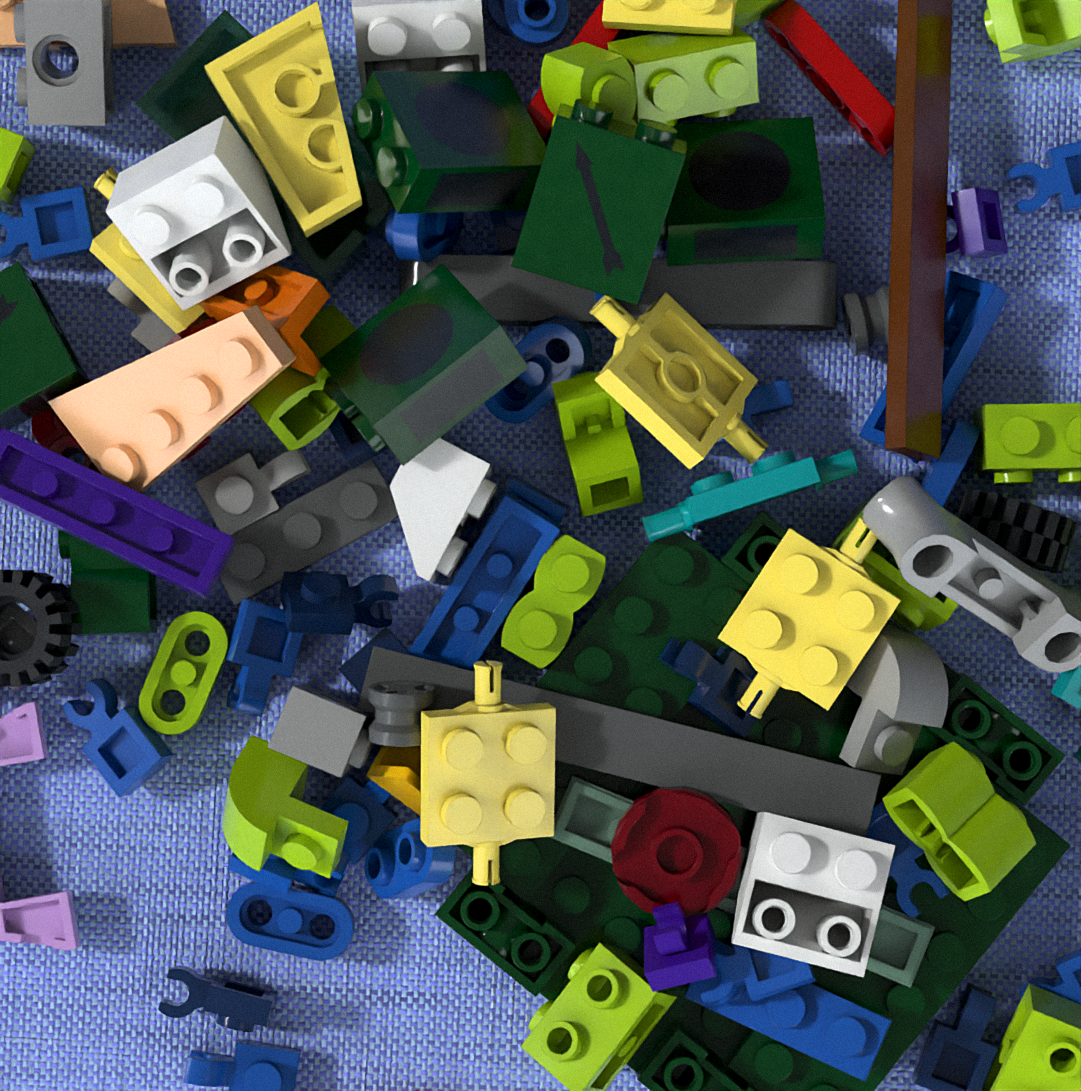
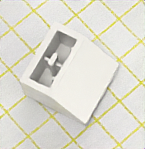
M352 0V16L361 95L373 71H487L482 0Z
M225 115L118 174L106 213L183 311L291 254L292 248L263 166Z
M438 438L404 466L401 464L390 484L416 573L433 584L440 573L451 578L468 546L466 541L459 538L470 516L481 521L498 489L496 487L497 484L489 480L493 474L491 464L441 438Z
M768 812L756 813L740 877L731 943L864 977L895 845Z

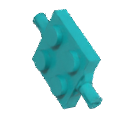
M847 449L844 452L814 461L813 456L796 461L793 450L755 462V465L750 466L753 476L734 482L731 470L696 481L694 485L690 486L693 496L678 502V506L647 517H641L649 543L683 531L687 533L693 532V526L807 489L811 486L817 491L823 488L822 485L851 475H858L859 472L851 449Z

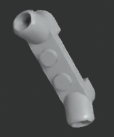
M899 476L895 478L864 507L863 523L893 554L902 577L910 585L930 598L941 592L1010 637L1019 655L1040 669L1048 672H1065L1081 665L1080 589L1073 585L1055 584L941 507L913 476Z

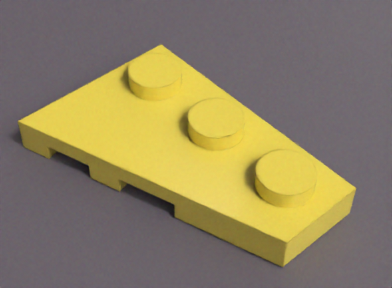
M318 1L204 66L208 77L306 238L363 205Z

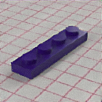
M2 428L0 432L1 502L205 600L208 599L236 545L234 537L5 428Z

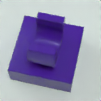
M973 187L951 192L953 205H947V220L953 219L956 222L957 233L951 241L946 242V254L988 258L1008 253L998 191Z
M679 902L653 907V915L657 925L644 928V973L652 991L716 977L715 931L707 912L685 918Z

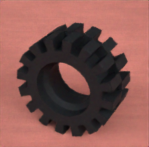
M966 489L964 491L956 516L1030 567L1060 574L1063 571L1077 527V522H1073L1072 519L1063 517L1056 512L1043 510L1042 507L1026 504L1014 498H1005L999 494L986 493L976 489Z
M0 570V615L9 605L18 602L31 609L37 621L36 639L26 651L22 653L11 652L0 641V687L32 686V684L48 682L52 680L50 674H60L69 666L63 660L65 657L76 656L79 645L70 643L72 635H82V623H72L71 615L80 612L76 601L65 600L64 597L70 593L69 589L64 584L52 583L54 577L47 573L34 572V570Z

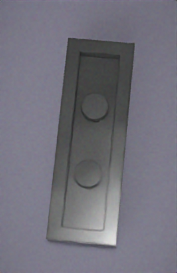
M371 458L354 469L345 472L230 535L234 537L236 545L219 578L234 605L238 606L243 598L250 599L282 582L284 571L300 572L399 518L392 492L375 461Z

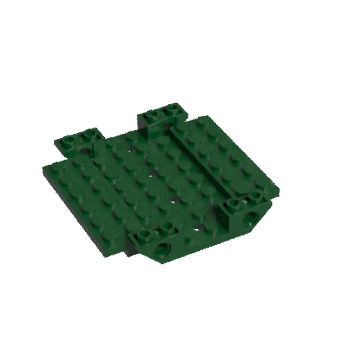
M763 510L757 514L720 561L684 532L650 543L534 686L853 768L842 760L839 755L862 700L855 698L847 686H844L829 710L821 707L798 691L780 687L763 712L761 719L756 720L749 734L744 739L732 736L687 702L697 684L677 674L658 659L671 637L678 639L684 645L688 640L693 641L712 657L715 656L720 647L733 649L718 639V636L787 533L784 527ZM889 619L886 623L889 625L898 626L891 619ZM739 653V654H740L741 656H743L746 660H748L746 656H744L743 654ZM942 661L948 680V706L942 728L922 726L902 776L858 769L881 775L874 807L883 801L882 798L930 752L954 741L980 759L995 793L1006 801L1013 803L1022 811L1027 825L1034 836L1036 845L990 892L968 901L959 898L949 888V894L944 898H940L935 893L933 887L926 882H920L914 886L911 897L921 911V914L916 918L934 925L935 929L911 988L867 969L865 970L864 977L811 964L816 981L812 982V984L892 1020L867 1080L862 1081L685 998L691 983L668 988L677 998L627 1062V1065L635 1070L637 1080L650 1091H874L1071 846L1023 807L1026 806L1066 755L966 674L956 673ZM555 760L554 818L572 775L632 800H636L661 787ZM719 802L729 811L740 833L741 845L748 847L755 816L758 812ZM550 837L516 839L506 845L499 846L500 882L492 885L488 881V886L472 883V867L434 914L536 997L540 993L547 1000H556L571 981L568 978V972L574 961L585 950L589 948L595 949L599 942L622 949L644 968V928L657 925L653 914L643 911L623 893L613 871V863ZM464 844L457 845L473 859V847ZM926 855L917 859L922 869L934 871ZM892 877L886 883L882 904L904 912L897 901L898 884ZM718 907L707 911L715 931V939L733 947L730 935L733 934L735 914Z

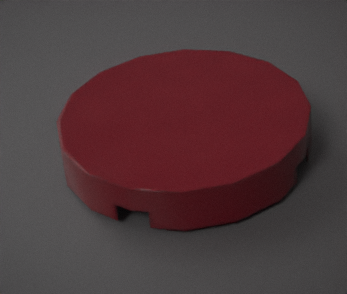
M687 786L661 787L637 798L619 818L611 842L613 871L623 893L643 911L653 914V907L674 902L680 903L685 916H694L701 912L703 914L717 907L734 888L742 866L740 833L729 811L710 794Z

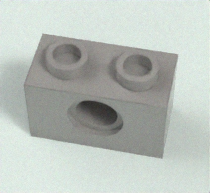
M23 0V3H17L14 10V33L18 43H25L26 68L18 69L16 90L19 106L28 107V125L106 126L115 116L112 0ZM52 41H64L73 46L79 59L77 70L63 71L52 63L49 57V46Z
M307 684L295 685L290 691L267 747L341 778L351 771L352 766L361 769L362 765H366L375 743L368 740V725L371 723L374 713L359 710L357 705Z

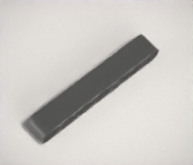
M439 255L429 262L400 260L399 296L440 264H443L501 326L536 327L547 318L565 316L577 321L583 327L606 328L596 317L589 313L597 303L593 291L512 267L511 264L514 256ZM653 258L644 284L642 300H639L638 305L615 299L636 319L644 314L655 300L667 292L704 329L834 330L837 329L838 264L825 261L772 260L667 266V258Z

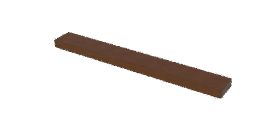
M898 0L885 447L887 450L919 461L941 459L953 0Z

